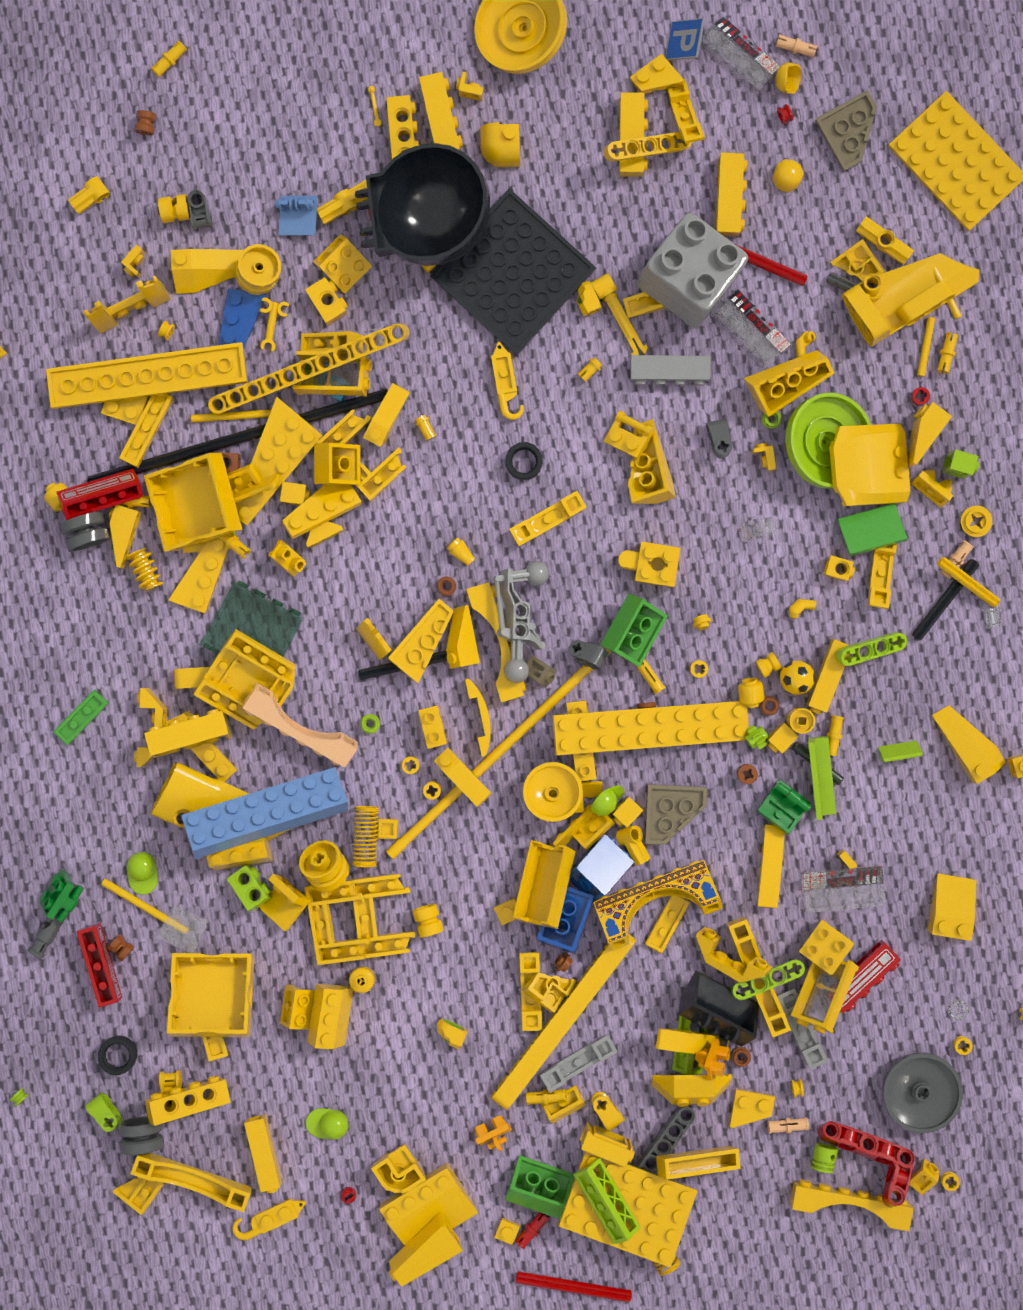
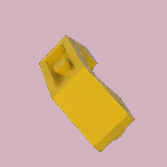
M140 688V692L137 694V703H140L139 708H155V712L152 713V724H154V727H167L168 708L150 688ZM137 747V751L134 753V762H137L136 767L146 766L153 757L150 756L148 747Z
M704 927L696 935L705 962L739 983L765 977L773 968L764 959L757 957L750 961L746 968L741 962L730 959L724 952L717 951L716 948L721 936L716 934L713 929Z

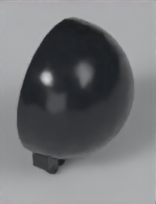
M430 143L406 149L394 157L380 173L366 175L367 188L355 191L356 198L368 197L369 200L356 203V208L358 210L370 209L372 224L371 227H366L359 231L360 236L373 235V239L361 241V248L374 247L375 253L379 257L395 254L408 262L424 266L443 265L467 254L479 242L486 229L490 215V193L484 175L468 155L450 145Z

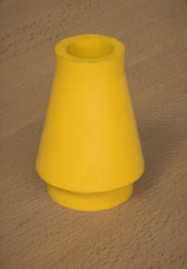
M456 537L446 547L449 550V554L463 562L466 566L475 559L463 539L460 540Z

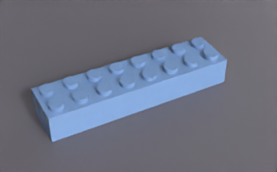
M336 767L181 816L194 859H198L348 811V800Z

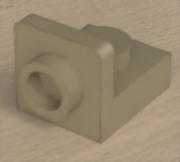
M532 655L527 662L529 668L528 676L547 687L555 679L557 670Z

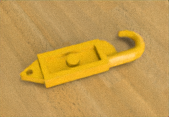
M498 342L494 354L491 355L500 411L505 418L516 420L523 414L524 406L520 405V409L516 414H511L508 410L507 401L515 398L517 388L511 353L507 352L502 344Z
M289 1198L255 1214L251 1220L252 1230L241 1233L238 1230V1224L242 1221L241 1218H238L233 1223V1234L239 1240H249L262 1233L264 1234L298 1218L306 1201Z

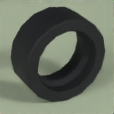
M519 442L513 445L506 455L508 472L519 480H530L536 477L543 465L540 450L534 444L528 442ZM520 450H528L536 458L535 467L527 473H521L513 466L512 459Z
M116 1035L107 1039L98 1051L100 1067L111 1075L126 1073L135 1064L137 1059L135 1043L125 1036ZM121 1044L127 1048L129 1059L125 1065L115 1067L107 1061L106 1052L111 1045Z

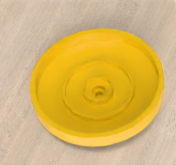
M483 0L477 11L474 25L477 46L484 58L503 72L511 74L532 72L545 65L559 50L566 34L567 12L563 0Z

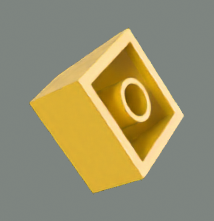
M340 443L314 444V484L361 485L360 445Z

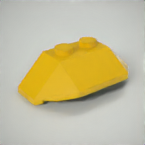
M724 1074L723 1076L713 1075L712 1081L706 1080V1075H652L651 1083L652 1087L672 1105L686 1107L689 1104H697V1106L705 1107L712 1104L730 1086L732 1074Z

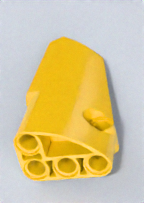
M939 253L879 275L869 274L862 282L844 292L842 298L858 330L867 344L873 347L902 327L911 326L948 302L947 299H953L979 282V269L969 267ZM934 267L939 270L944 279L939 283L936 282L934 277ZM874 283L877 287L869 288L867 284Z
M174 762L150 814L175 826L184 828L183 823L179 824L176 820L179 813H190L249 793L216 778L213 779L183 764ZM289 830L267 836L268 841Z

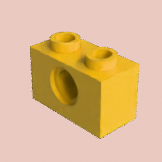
M324 277L305 289L327 326L348 314L345 310L348 306L342 297L338 298L335 294L337 288L332 280L328 282ZM325 297H332L333 302L330 305L323 304Z
M436 705L418 710L427 748L447 744L439 706Z

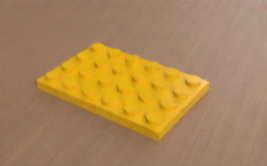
M947 91L888 145L895 155L968 232L1023 181V171Z
M584 1151L578 1170L588 1167L595 1159L600 1158L641 1228L628 1241L614 1245L576 1179H574L558 1226L671 1268L698 1190L670 1179L666 1180L658 1177L657 1174L630 1164L623 1167ZM596 1166L593 1170L596 1176L600 1178V1171ZM605 1184V1191L610 1195V1188ZM616 1202L615 1208L620 1212V1205ZM626 1219V1227L630 1230L632 1225Z

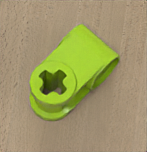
M104 1092L99 1093L85 1105L88 1113L106 1132L115 1130L118 1127V1123L122 1121L121 1113ZM112 1118L114 1121L110 1124L108 1120Z

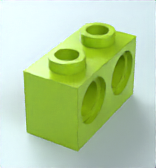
M955 449L946 454L941 473L962 479L968 478L977 473L980 464L977 461L979 456Z
M245 865L229 876L227 880L247 911L253 912L272 898L269 894L271 890L266 883L262 884L258 878L260 873L254 866ZM248 874L249 882L244 885L242 877ZM255 890L260 892V898L257 901L252 897Z

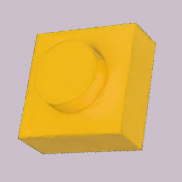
M502 1218L494 1238L513 1245L520 1225Z

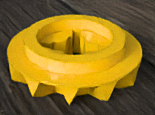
M971 506L961 514L960 524L962 530L968 536L981 537L987 534L992 527V516L982 506ZM972 516L975 518L983 517L979 521V527L977 525L970 526L973 521Z

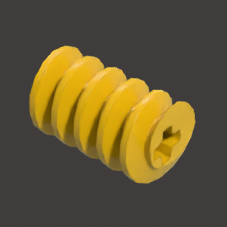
M147 548L135 551L126 557L127 560H133L129 566L135 568L132 571L133 575H139L135 581L142 582L138 588L145 589L143 592L153 590L164 584L163 581L157 582L161 575L153 573L158 568L150 566L155 560H148L152 553L145 552Z

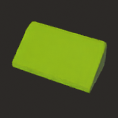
M916 740L878 747L880 761L882 762L923 755Z

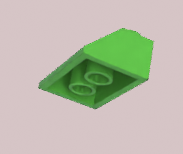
M628 593L600 645L615 655L640 667L668 615L644 599Z
M519 1155L505 1200L560 1219L573 1185L574 1175L573 1173Z

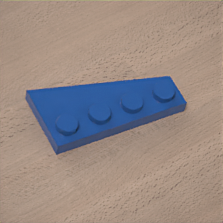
M228 288L218 345L242 342L245 349L255 322L260 315L259 309L264 304L261 299L267 298V295H252L246 291Z

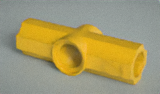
M366 180L349 190L344 189L340 191L331 201L317 208V213L324 225L341 215L350 214L349 211L351 210L355 211L357 209L356 203L368 200V197H355L356 190L367 188Z
M867 216L855 231L871 242L878 251L885 252L901 265H904L914 252L913 249L897 239L892 231L883 229ZM880 237H886L889 244H882Z

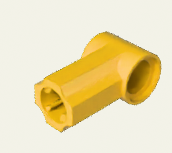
M96 176L87 181L84 188L68 199V201L80 215L93 204L101 203L104 197L108 198L110 192L101 179Z
M634 825L619 829L616 833V839L621 846H626L632 860L638 866L647 862L650 856L641 841L643 835L640 827Z

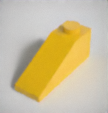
M351 331L301 334L300 351H328L361 338L363 335ZM360 342L358 346L361 352H363V342Z
M392 383L363 438L379 447L385 445L410 392Z
M115 505L114 508H111L109 519H111L110 529L116 567L124 569L127 561L126 557L129 555L142 513L120 505Z
M469 605L454 608L446 647L447 661L450 669L480 663Z
M447 748L434 760L439 768L477 807L492 794L451 749Z

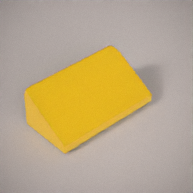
M576 1085L566 1090L567 1102H553L549 1105L541 1104L552 1124L586 1106Z

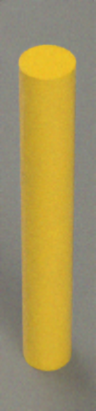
M934 267V277L936 282L939 283L944 279L939 270ZM947 299V305L955 320L962 317L954 299Z
M927 317L917 376L925 377L935 318Z

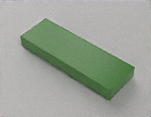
M93 690L53 732L68 746L109 702L99 692Z

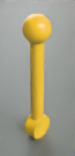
M369 86L368 92L371 95L375 116L374 125L380 127L382 122L378 116L374 95L375 87Z

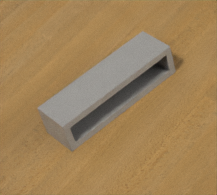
M631 355L630 382H634V385H646V382H654V385H666V382H674V385L677 386L686 385V382H694L695 386H704L705 382L710 381L711 356Z

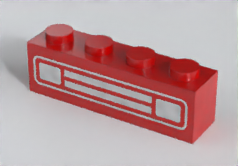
M134 469L56 492L66 520L143 497L140 481Z
M97 923L81 928L76 932L98 1007L117 1003L123 997L110 952L107 949L108 946L102 925Z
M880 940L856 963L859 969L855 972L840 1010L842 1013L851 1011L859 998H865L870 993L869 989L873 985L880 984L884 980L886 973L894 971L899 966L898 962L901 959L883 940ZM837 980L830 988L836 990L840 980ZM828 990L824 992L832 1001L835 993Z

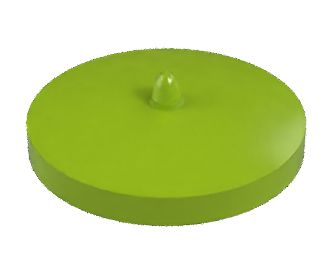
M838 393L818 394L800 403L788 421L785 442L789 460L796 472L805 481L816 487L833 489L829 447L831 441H834L836 436V427L871 425L864 410L854 400Z

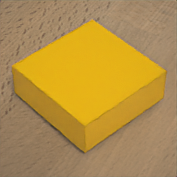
M379 818L377 838L397 839L398 819Z
M841 849L836 853L848 869L854 870L857 867V864L845 850Z

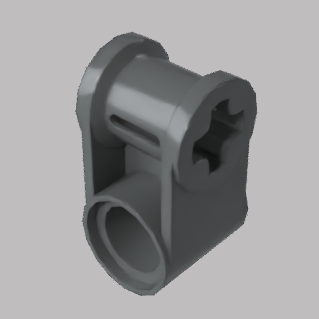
M199 190L191 191L187 200L193 231L207 226L212 228V216L206 196ZM196 197H202L201 204H193Z
M727 419L707 422V432H709L708 436L714 455L718 458L727 457L732 450ZM721 444L723 445V447H727L724 452L722 451V449L718 450Z
M581 640L572 642L568 648L570 655L575 657L578 664L594 670L601 669L609 653L607 649L600 645L586 643Z

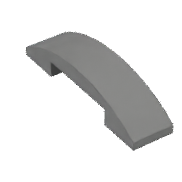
M795 988L778 995V1000L810 1070L827 1063V1057L812 1026L803 1027L797 1024V1020L791 1016L798 998Z
M607 1034L564 1057L541 1073L540 1077L548 1091L552 1092L567 1083V1080L597 1062L606 1060L618 1051Z

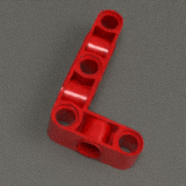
M829 1121L819 1126L818 1136L821 1140L888 1165L882 1201L887 1207L891 1208L904 1203L915 1162V1156L911 1150L837 1122ZM826 1127L832 1129V1136L827 1135ZM864 1140L869 1143V1150L863 1147ZM901 1154H903L906 1157L905 1164L902 1163L900 1160ZM892 1192L897 1197V1201L895 1203L890 1198Z

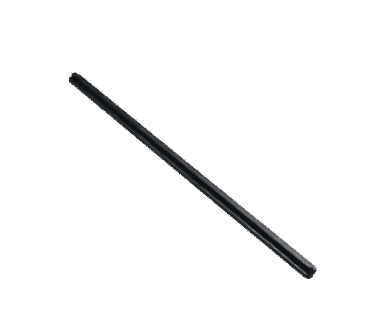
M385 388L368 393L367 397L358 396L298 415L308 423L351 411L352 409L381 402L388 389ZM266 424L142 460L138 468L128 464L88 476L87 480L88 482L130 469H134L135 473L138 474L260 438Z

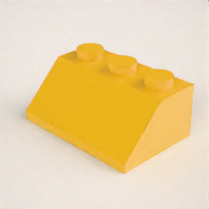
M267 837L206 856L209 867L214 871L273 861Z
M316 984L307 1043L314 1048L336 1049L345 1045L354 991L351 986Z

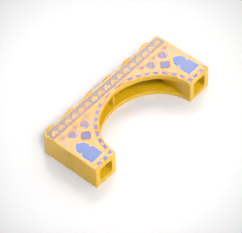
M694 861L689 866L676 868L671 873L655 876L650 881L645 883L639 882L632 888L621 889L611 896H603L593 902L611 951L630 944L628 932L632 918L642 906L654 899L665 896L683 897L697 904L704 915L723 909L721 899L705 861Z

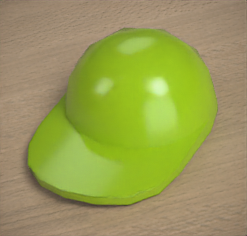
M617 785L604 790L594 800L591 811L598 816H606L612 813L617 806V801L624 795V788Z
M146 852L133 854L127 862L128 882L134 892L146 895L151 893L158 884L156 862Z
M316 1109L308 1115L306 1120V1128L309 1133L322 1139H340L347 1133L349 1127L346 1115L332 1109Z

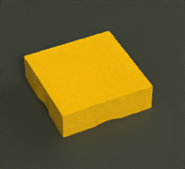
M208 453L187 460L179 466L164 468L144 475L150 501L156 513L157 526L164 552L182 550L242 530L222 453Z
M172 953L171 999L168 1007L167 1034L171 1037H250L254 978L253 955Z

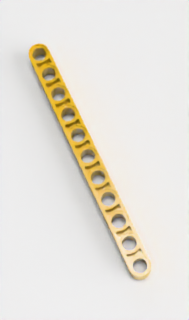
M403 323L393 324L212 397L208 403L209 409L215 414L227 412L405 341L410 334L409 328ZM397 327H400L403 331L401 338L395 335ZM379 334L382 335L385 340L382 346L379 345L376 340ZM360 342H363L366 345V351L364 353H362L358 348ZM342 349L348 352L346 360L342 359L340 355ZM325 356L330 360L328 367L324 366L322 362ZM306 364H309L312 367V372L310 374L306 373L305 371ZM288 371L293 372V374H294V379H293V381L288 380V378H287V372H288ZM270 378L275 379V388L269 385ZM253 385L257 386L258 388L257 395H254L252 393L251 389ZM235 392L240 394V402L235 401ZM218 399H220L223 402L222 409H219L217 407L216 403Z
M628 933L630 944L611 951L609 943L606 944L605 950H602L593 961V966H590L580 978L581 982H577L571 990L569 997H566L556 1011L558 1012L551 1016L544 1025L545 1029L542 1028L532 1041L534 1043L530 1044L522 1054V1059L518 1060L509 1071L510 1075H506L497 1087L498 1090L493 1092L491 1095L493 1101L505 1110H508L636 942L633 936Z

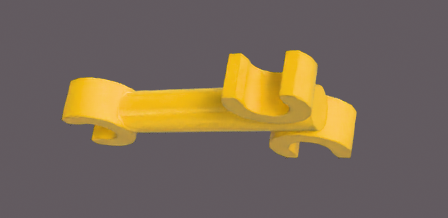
M262 298L261 301L266 302L268 307L267 309L260 308L259 311L261 313L269 312L265 340L260 343V349L263 350L265 343H269L271 345L270 351L274 352L276 346L273 341L276 317L277 314L280 317H287L288 314L281 312V307H288L289 303L271 302L268 298Z

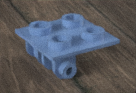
M281 196L279 200H276L275 206L280 209L278 235H316L318 196Z

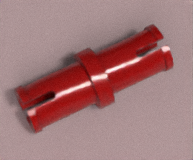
M539 1212L530 1223L525 1225V1230L515 1239V1242L519 1243L522 1249H525L534 1236L537 1237L540 1234L539 1230L550 1218L546 1214Z

